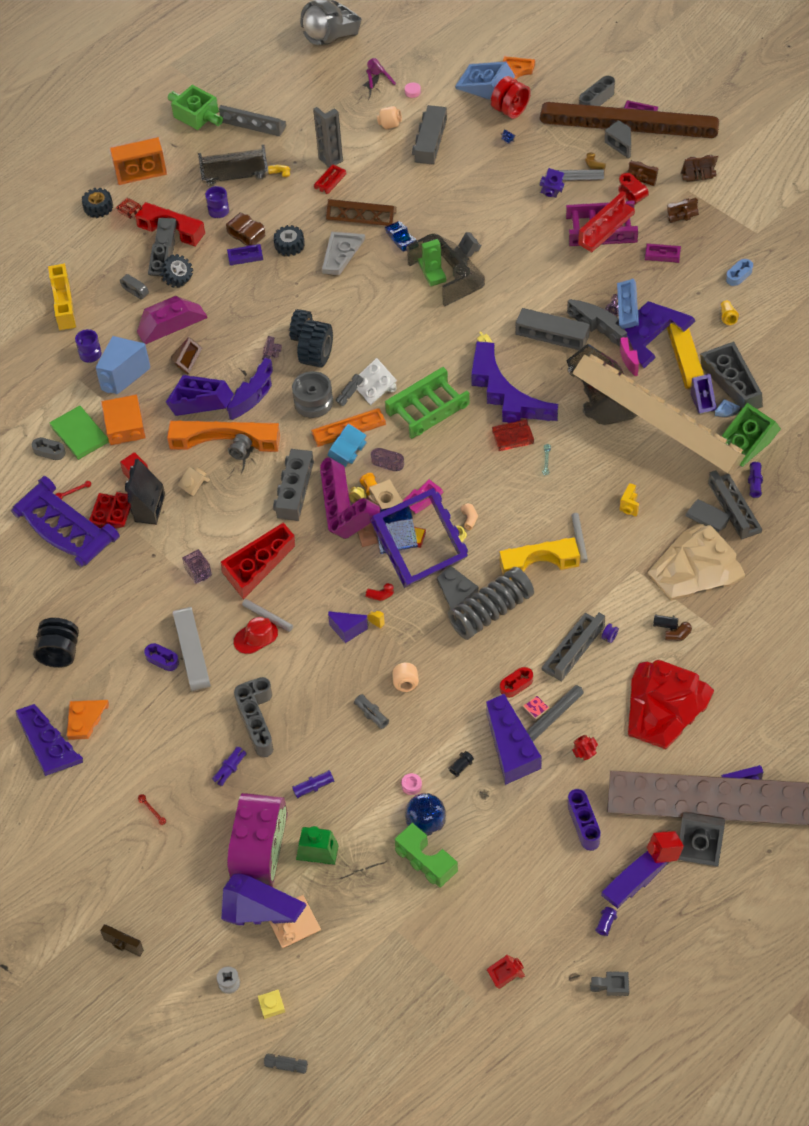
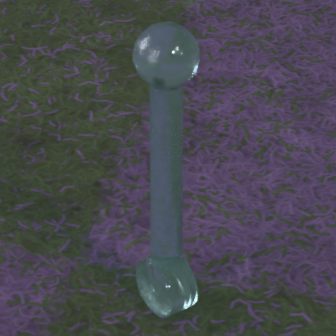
M545 444V465L542 473L548 475L550 472L548 460L551 445Z

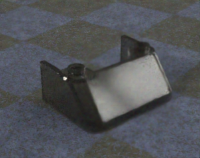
M261 145L262 149L206 157H202V154L198 153L202 182L206 183L207 186L216 185V182L250 177H256V179L266 178L265 175L269 173L265 145Z
M429 234L407 245L408 265L412 266L418 263V258H422L423 243L436 239L439 240L441 256L453 268V277L455 278L442 285L444 307L485 286V276L454 242L438 234Z

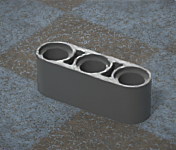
M607 75L599 79L580 94L579 104L601 106L614 95L615 78Z

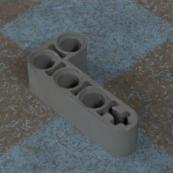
M259 677L236 686L234 696L257 755L268 757L273 753L274 748L271 734L258 705L268 702L272 698V689L269 679Z

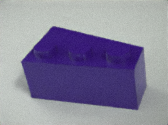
M183 375L166 403L173 414L179 416L226 409L234 394L225 380Z

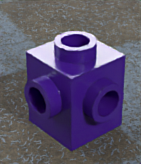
M548 168L545 177L542 176L539 186H542L540 193L545 194L547 197L556 198L558 193H562L565 183L562 182L564 173Z

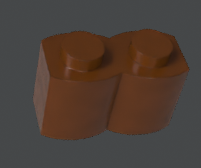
M239 212L226 224L227 233L231 237L240 240L246 246L256 245L265 237L264 225L252 220L247 214Z

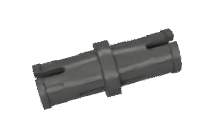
M363 694L356 697L354 704L364 712L367 719H371L380 729H384L389 724V719L379 711V707L376 704H372Z

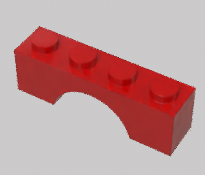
M145 202L135 214L137 227L151 232L157 229L159 218L176 219V230L179 231L181 242L194 247L205 235L203 221L155 204Z

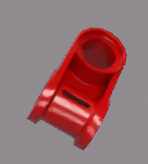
M623 173L620 175L618 191L619 193L622 191L626 193L628 201H634L637 204L649 196L647 187L632 174Z

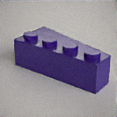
M505 694L486 701V714L505 785L542 769V756Z

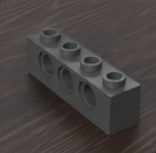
M291 449L289 456H286V469L282 470L281 473L282 484L278 485L277 488L278 499L274 500L273 510L276 511L277 519L299 521L314 464L313 451Z

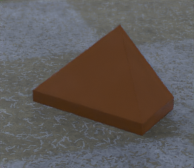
M188 337L171 356L173 363L188 375L202 347Z

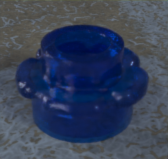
M504 129L503 133H501V139L509 144L511 141L515 142L514 138L516 135Z

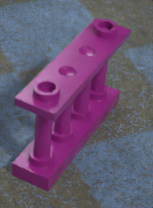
M626 201L627 205L634 208V201ZM609 202L566 205V219H572L573 229H569V247L580 246L578 245L579 219L589 218L590 221ZM629 218L624 223V226L618 228L601 245L638 243V226H631Z

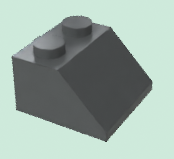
M683 812L679 838L684 848L678 860L719 866L725 819Z

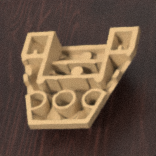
M696 524L681 533L648 571V576L672 601L693 596L695 592L701 590L710 592L714 587L722 585L723 588L730 587L744 579L745 573L740 563L736 560L735 551L711 525Z

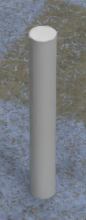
M573 513L571 517L580 554V562L586 563L588 558L579 514Z
M248 599L243 601L242 605L264 618H269L272 623L290 632L293 629L292 624Z

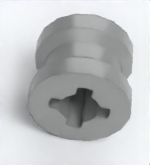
M224 967L219 970L217 981L220 990L226 994L236 992L240 987V980L235 968Z

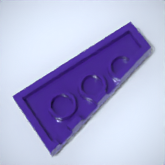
M35 704L16 710L19 723L45 776L83 763L82 756L73 750V746L64 740L57 728L50 724L48 718Z

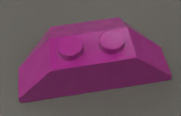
M173 296L144 309L137 334L143 343L148 344L207 319V315L199 304Z

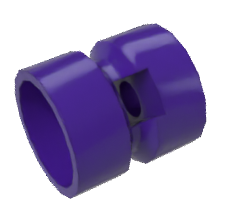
M221 186L209 188L205 193L208 214L213 218L225 217L230 211L225 188Z
M90 329L78 332L75 342L80 359L87 363L97 361L102 355L97 333Z

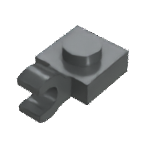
M606 972V978L591 977L590 991L599 992L606 990L607 996H629V973Z

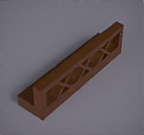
M328 199L326 220L393 226L397 207ZM331 207L339 208L342 213L337 217H331ZM350 209H355L358 213L353 219L349 218L346 214ZM366 211H372L375 216L371 220H366L362 214ZM383 212L390 213L389 222H382L378 216Z

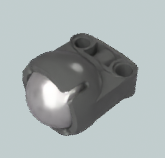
M312 0L303 7L300 17L301 27L305 29L303 32L304 36L311 43L319 46L330 44L338 37L358 35L362 21L360 16L334 0Z

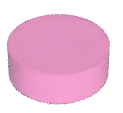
M408 83L405 86V95L407 97L415 98L421 94V87L418 83Z
M413 773L405 775L401 780L402 790L408 795L419 793L422 789L421 778Z

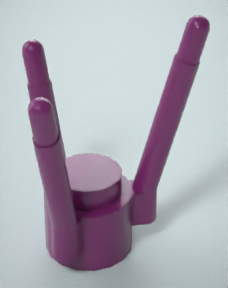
M372 58L367 62L368 69L366 72L371 89L373 88L371 74L378 75L383 73L393 85H396V82L384 70L378 59Z

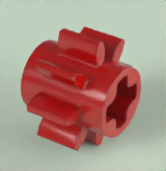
M582 735L574 740L572 751L576 758L580 757L583 760H588L596 755L598 743L594 737L590 738L587 735Z

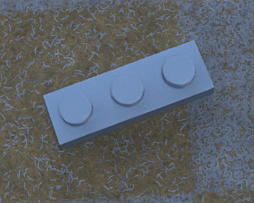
M630 279L617 283L619 326L625 329L639 325L635 280Z

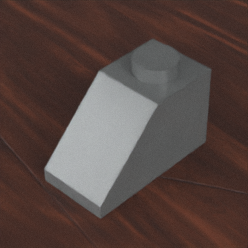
M617 121L605 130L604 143L628 159L631 157V128L621 121Z

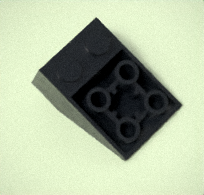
M135 459L134 465L130 467L129 481L125 483V492L128 493L131 514L134 516L136 523L157 525L165 499L164 487L139 459Z

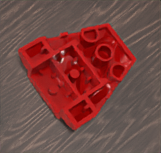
M658 659L653 663L648 661L639 663L631 681L628 736L667 749L683 733V729L688 724L691 725L700 712H704L707 709L714 694V689L706 682L700 681V676L697 673Z

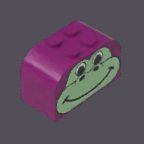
M242 793L240 795L228 848L227 866L230 878L233 874L240 873L273 887L288 815L284 797Z

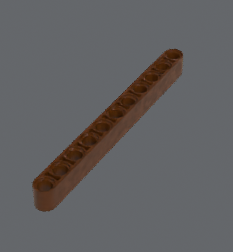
M557 102L543 103L540 113V121L544 124L607 129L617 121H621L630 127L632 132L700 138H715L718 135L720 124L717 117L708 115Z

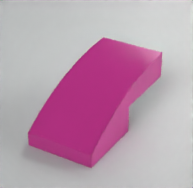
M628 337L620 338L622 360L628 370L634 376H638L639 361L637 350H629Z
M428 479L418 491L414 489L403 502L432 488L439 492L440 495L444 492L439 486ZM427 498L408 508L416 514L432 503Z

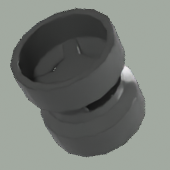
M237 434L233 444L228 448V453L233 458L242 460L247 453L246 450L252 445V441L243 434Z

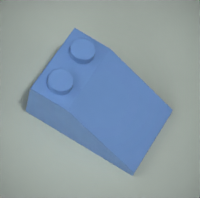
M507 62L469 64L455 87L458 90L489 100L495 86L502 78L506 76L514 78L515 75Z

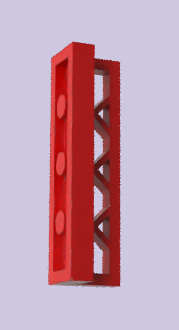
M623 191L619 193L579 230L578 245L593 252L635 214V208L626 204V193Z

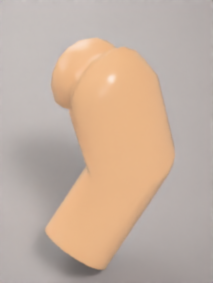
M466 503L461 507V512L467 515L464 528L472 530L478 514L472 504Z

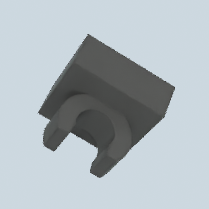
M465 232L458 246L467 257H472L474 251L478 252L482 245L478 243L471 232Z

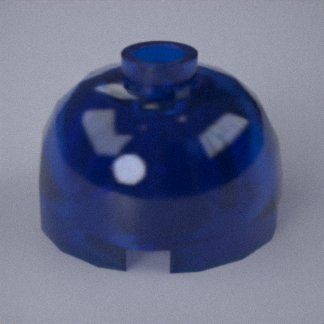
M431 793L415 795L409 800L405 808L406 824L409 826L413 823L427 836L432 835V832L437 830L440 831L446 822V810L443 802Z

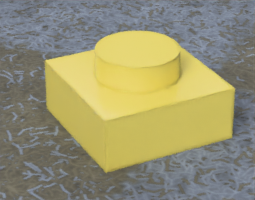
M279 989L258 996L264 1019L285 1013Z

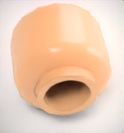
M395 106L382 108L379 115H377L378 124L382 125L384 129L398 127L400 122H402L400 109H397Z
M400 663L394 667L392 678L394 687L397 690L409 692L418 686V671L413 664Z

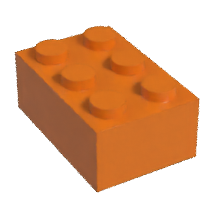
M159 137L110 148L119 185L167 175Z

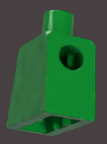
M316 826L302 827L296 860L335 865L339 845L332 831L319 829Z

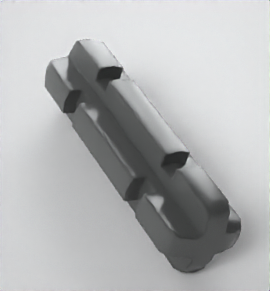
M354 374L351 378L352 381H349L342 390V395L339 394L336 398V402L339 405L344 406L348 402L347 399H350L357 390V385L363 382V378L360 375Z
M269 1053L266 1054L264 1059V1065L270 1068L276 1066V1069L292 1072L297 1070L298 1073L303 1074L306 1073L308 1068L307 1060L299 1059L296 1061V1058L280 1055L275 1057V1054Z

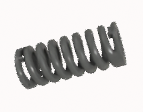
M513 567L505 572L503 576L496 578L495 582H490L487 587L481 588L479 593H474L471 598L465 599L463 604H458L455 606V609H450L448 611L450 623L462 638L468 640L476 633L482 631L483 625L489 626L491 619L496 621L499 619V614H507V608L512 610L515 608V603H523V597L525 599L534 595L533 585L520 568Z

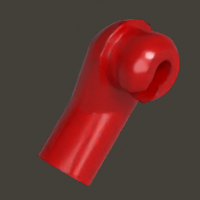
M386 583L383 586L384 589L380 591L368 588L365 597L383 601L394 594V586Z

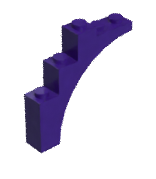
M477 341L471 373L472 386L487 387V404L503 405L502 422L520 424L521 418L558 421L559 404L544 402L517 390L505 379L497 366L495 343Z

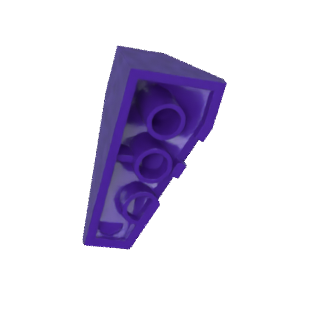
M237 873L232 875L223 888L221 919L235 925H244L245 922H253L256 925L261 924L263 921H272L273 924L295 923L307 905L305 902L257 879Z

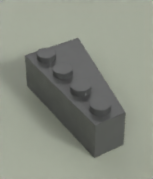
M735 342L700 353L701 367L708 374H711V378L741 409L747 403L756 409L763 407L762 392Z

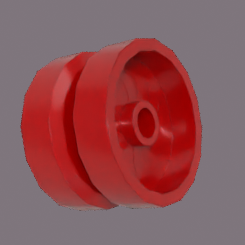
M506 76L495 86L491 96V106L493 109L503 112L509 118H517L526 109L530 100L531 90L529 86L518 82V80L510 76Z

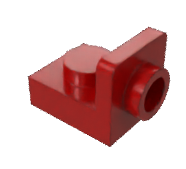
M509 955L504 956L486 969L496 988L499 989L516 977L521 979L525 977L522 971L524 966L517 957L514 958Z

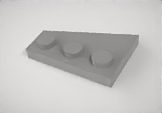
M331 232L322 273L340 275L364 242L365 234Z

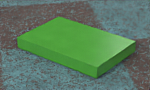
M80 405L49 422L50 427L78 460L109 443L108 437Z

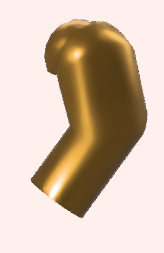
M588 152L585 162L589 168L603 169L605 171L606 163L597 162L595 153Z

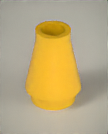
M723 301L720 305L722 321L726 325H734L738 321L739 313L730 301Z

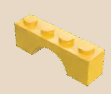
M64 263L48 266L55 303V317L59 331L76 328L66 265Z
M575 537L499 551L503 575L513 567H518L525 572L529 565L538 561L551 562L560 570L580 566V554Z

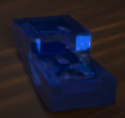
M397 221L385 227L389 237L403 252L418 246L417 239L408 233L407 226L402 222Z

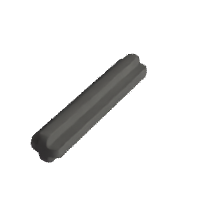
M603 169L557 170L564 173L563 180L604 179Z

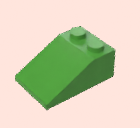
M747 403L723 433L722 437L727 439L726 444H735L743 450L742 454L745 457L740 464L743 467L772 442L781 428L776 421Z

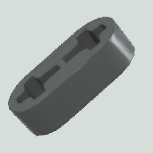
M126 274L120 279L121 286L137 298L143 299L149 294L145 284L131 275Z
M40 437L34 439L31 444L33 452L41 457L61 460L66 454L64 445L57 441Z

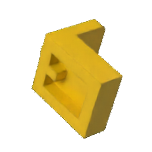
M629 483L620 500L619 509L625 514L637 516L639 512V503L636 502L638 497L636 485Z

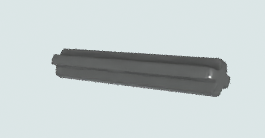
M575 685L527 730L532 741H535L584 694L580 686Z

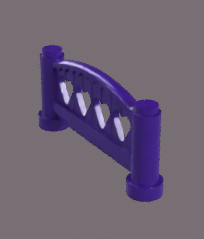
M43 476L38 480V484L13 506L11 512L17 518L24 516L29 525L42 539L55 548L76 556L74 560L80 567L86 566L107 545L119 539L120 535L108 523L103 528H98L53 494L56 486L48 477ZM47 506L44 517L39 518L37 514L33 513V510ZM60 516L56 527H50L49 523H45L49 518ZM73 525L68 537H63L62 533H58L59 529ZM85 535L81 547H76L75 543L70 542L73 538Z

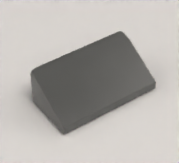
M699 499L694 502L685 515L700 524H704V526L711 525L716 532L723 530L730 518L729 514Z

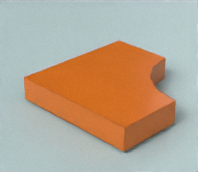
M504 56L502 61L507 62L515 75L514 79L523 75H532L535 67V59Z

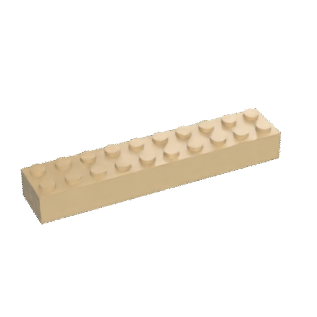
M584 354L573 371L574 375L729 474L735 473L745 457L742 454L743 450L732 443L730 445L726 444L727 439L716 433L712 435L710 428L701 423L695 424L696 420L685 413L683 415L679 414L680 409L669 403L665 405V400L653 393L649 395L650 390L638 383L635 386L633 379L624 374L618 375L619 371L608 364L604 366V361L592 354L590 357Z

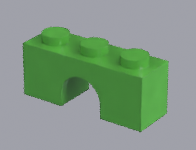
M411 823L395 838V851L400 857H406L415 870L422 871L431 884H436L441 888L458 872V862L443 849L432 856L423 854V849L428 846L427 835Z

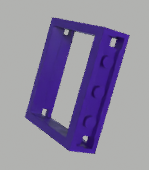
M434 488L382 511L370 519L404 588L468 557L467 546L459 539V531L455 525H452L450 521L451 515L447 509H444L441 503L442 497ZM429 498L458 555L411 576L383 519Z

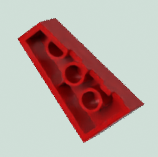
M283 522L220 561L223 575L243 600L295 547V535Z

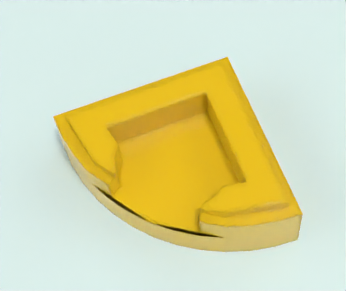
M370 611L367 618L369 622L380 629L385 625L384 613L380 611Z

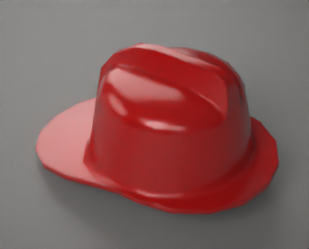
M256 617L251 619L247 626L235 635L233 644L240 653L251 654L274 642L278 637V629L276 625L270 622L269 618Z

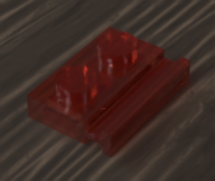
M527 419L492 427L498 451L534 444V437Z

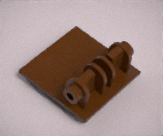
M706 155L702 158L689 157L685 159L680 172L682 180L688 182L695 181L696 179L698 181V172L700 173L701 180L713 179V177L717 176L714 168L718 156Z

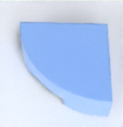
M724 399L715 410V415L719 417L733 416L740 411V406Z

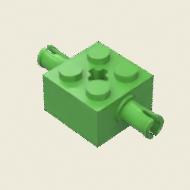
M191 85L180 95L174 91L168 94V100L172 101L173 117L196 130H199L208 121L216 126L222 124L223 117L217 115L219 112L217 97L194 85Z

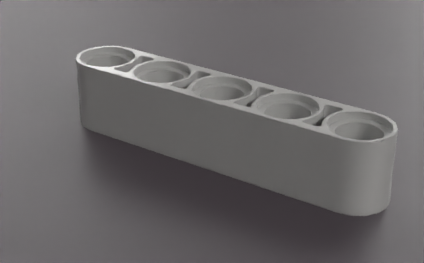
M192 607L173 611V616L191 692L211 687Z

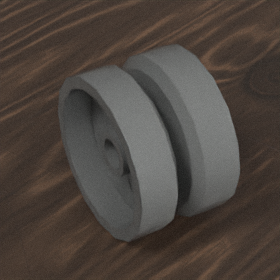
M310 371L300 374L292 384L294 406L299 414L304 417L316 418L327 414L331 410L333 395L331 381L328 376L321 372Z

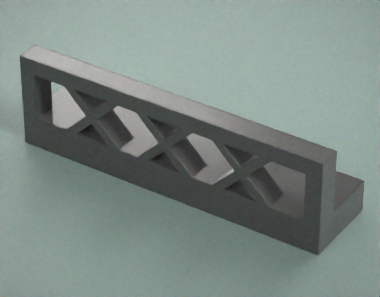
M224 105L219 107L220 116L223 117L222 123L275 136H281L287 126L286 121L279 118Z
M315 107L313 113L318 158L328 167L332 164L338 165L343 162L339 112L334 108L324 113L318 107Z
M717 470L709 472L708 484L725 513L730 515L729 520L740 539L762 533L760 524L730 474L720 476ZM724 481H727L730 485L728 489L724 484ZM732 496L737 497V503L735 502ZM741 510H744L746 512L745 517L742 514ZM749 524L754 525L755 529L749 530Z
M584 613L542 666V671L562 682L604 629L606 616L598 613L594 618ZM586 620L589 621L588 627L583 629L584 622ZM578 635H580V637L577 639V641H576L575 643H573V642H572L573 636H578ZM569 649L565 656L562 657V650ZM558 663L555 670L549 668L551 664Z

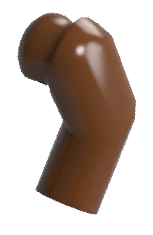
M682 622L676 631L665 630V640L683 641L692 631L691 624L689 622Z

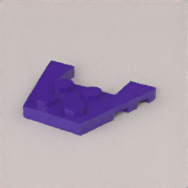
M648 301L638 310L639 325L625 328L624 330L627 332L634 351L637 350L640 364L645 368L656 358L646 348L652 340L671 323H674L685 332L696 321L693 316Z

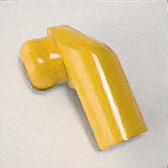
M280 164L268 166L269 174L282 173L283 177L291 175L289 166Z

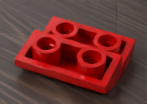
M116 492L114 496L99 493L89 521L98 528H103L107 523L114 528L125 527L131 505L128 503V494Z

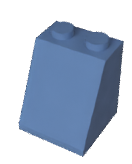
M112 336L95 367L102 391L119 394L150 369L146 344Z

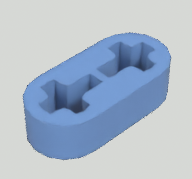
M749 259L738 261L728 270L726 282L731 286L741 284L752 274L753 262Z

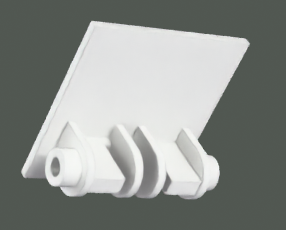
M377 358L359 374L363 378V382L357 385V390L370 405L386 391L395 392L397 389L395 384L397 380Z

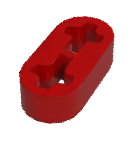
M528 667L517 669L500 682V693L505 694L507 698L516 696L533 683V671ZM521 675H523V676H527V675H528V679H526V678H522V679H521Z

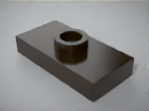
M106 924L101 928L100 932L103 939L112 943L116 949L120 951L127 950L139 957L143 953L144 949L140 940Z

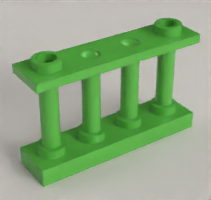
M441 367L385 401L386 413L390 417L398 413L409 424V437L413 439L457 411L466 408L470 404V397L468 391L459 395L448 384V371ZM442 387L453 399L444 403L433 391ZM428 396L439 408L430 412L419 399ZM413 404L424 417L415 421L404 408Z

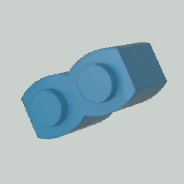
M348 423L330 448L327 456L341 463L344 467L349 463L353 464L358 456L356 452L358 450L362 451L367 443L365 441L367 435Z

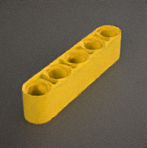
M671 323L667 327L668 335L685 389H691L692 378L702 376L704 373L690 329L688 328L683 332L674 323Z

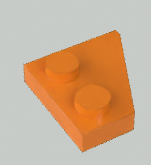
M108 700L70 701L67 728L68 740L89 739L93 728L101 720L100 716L104 709L109 707Z

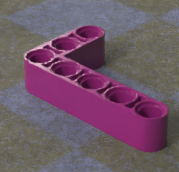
M330 457L322 461L320 472L328 530L343 539H347L370 524V519L380 513V507L365 498L359 499L350 506L344 465Z

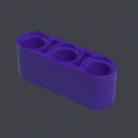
M573 789L568 795L570 816L583 848L589 851L596 850L600 845L601 837L599 825L586 793L581 789ZM581 818H586V819H588V820H587V821H581L580 819H581ZM588 836H594L595 838H594V839H588L587 837H588Z

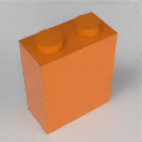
M137 394L101 401L110 445L146 438Z

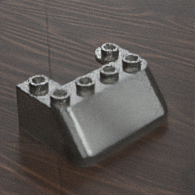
M589 344L566 360L569 367L568 372L573 377L576 376L573 374V371L584 354L589 357L592 354L603 360L604 366L608 364L619 371L618 375L624 374L622 368L615 360ZM580 379L584 385L583 390L589 398V402L583 404V413L586 417L594 419L598 424L608 425L632 420L638 416Z

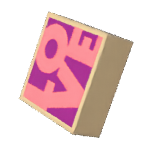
M538 695L522 705V710L534 722H537L551 709Z

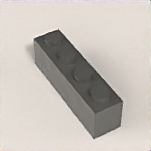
M427 105L426 112L423 111L422 114L423 122L419 124V134H416V145H413L412 155L415 156V163L434 165L447 122V107Z
M526 308L521 309L515 323V335L580 351L584 350L590 334V324Z

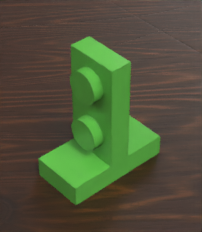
M436 239L423 243L422 258H418V264L430 287L447 282L446 275L441 268V246L439 240Z

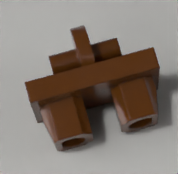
M631 160L627 173L632 174L640 182L655 186L659 169Z
M687 198L679 203L667 204L669 222L673 223L683 219L688 221L691 217L699 215L698 199Z

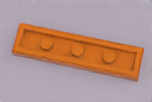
M380 408L313 429L311 433L317 447L335 442L348 423L359 431L366 432L386 425V420Z

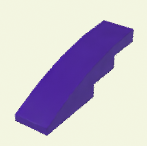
M647 851L619 874L602 891L601 896L618 909L629 897L632 898L642 887L645 888L669 862L655 863Z

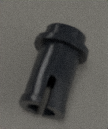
M655 614L653 627L670 628L671 631L673 629L677 630L679 618H676L675 615L668 617Z
M468 751L461 752L459 754L460 757L448 768L454 776L458 777L468 765L473 764L474 757Z

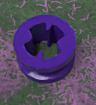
M609 623L605 627L601 638L603 640L608 639V642L612 643L618 634L619 628L612 627V624Z

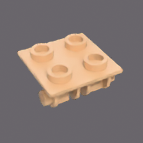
M304 895L296 898L305 902L307 906L295 923L273 924L272 921H269L282 949L321 931Z

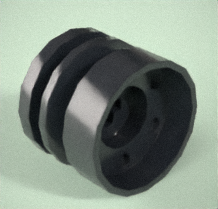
M47 618L42 620L38 625L37 640L33 651L34 658L39 663L54 668L71 665L75 659L76 644L79 636L78 627L73 622L63 618Z

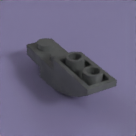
M159 218L155 244L152 245L148 275L160 276L162 263L173 255L176 219Z
M573 299L567 301V313L571 318L590 324L591 332L598 329L601 334L607 336L612 343L620 347V338L627 337V332L619 327V318L605 309L587 302Z

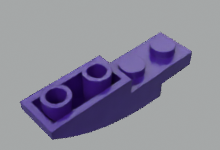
M264 358L263 362L258 365L254 377L250 378L249 383L242 382L241 386L236 389L235 396L227 406L229 419L234 420L256 406L272 387L271 374L273 367L271 359Z

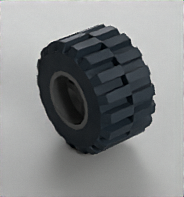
M307 320L298 340L297 354L301 364L320 368L324 367L329 359L333 344L331 324Z

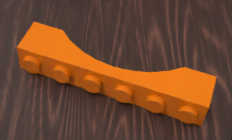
M179 420L170 421L167 439L170 449L188 450L206 441L218 439L234 440L237 434H243L250 438L252 441L251 446L257 450L278 452L280 429L279 423L271 422L247 423Z

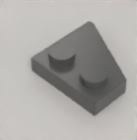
M451 565L437 577L438 584L450 609H455L456 605L463 604L465 599L471 598L474 593L479 591V587Z

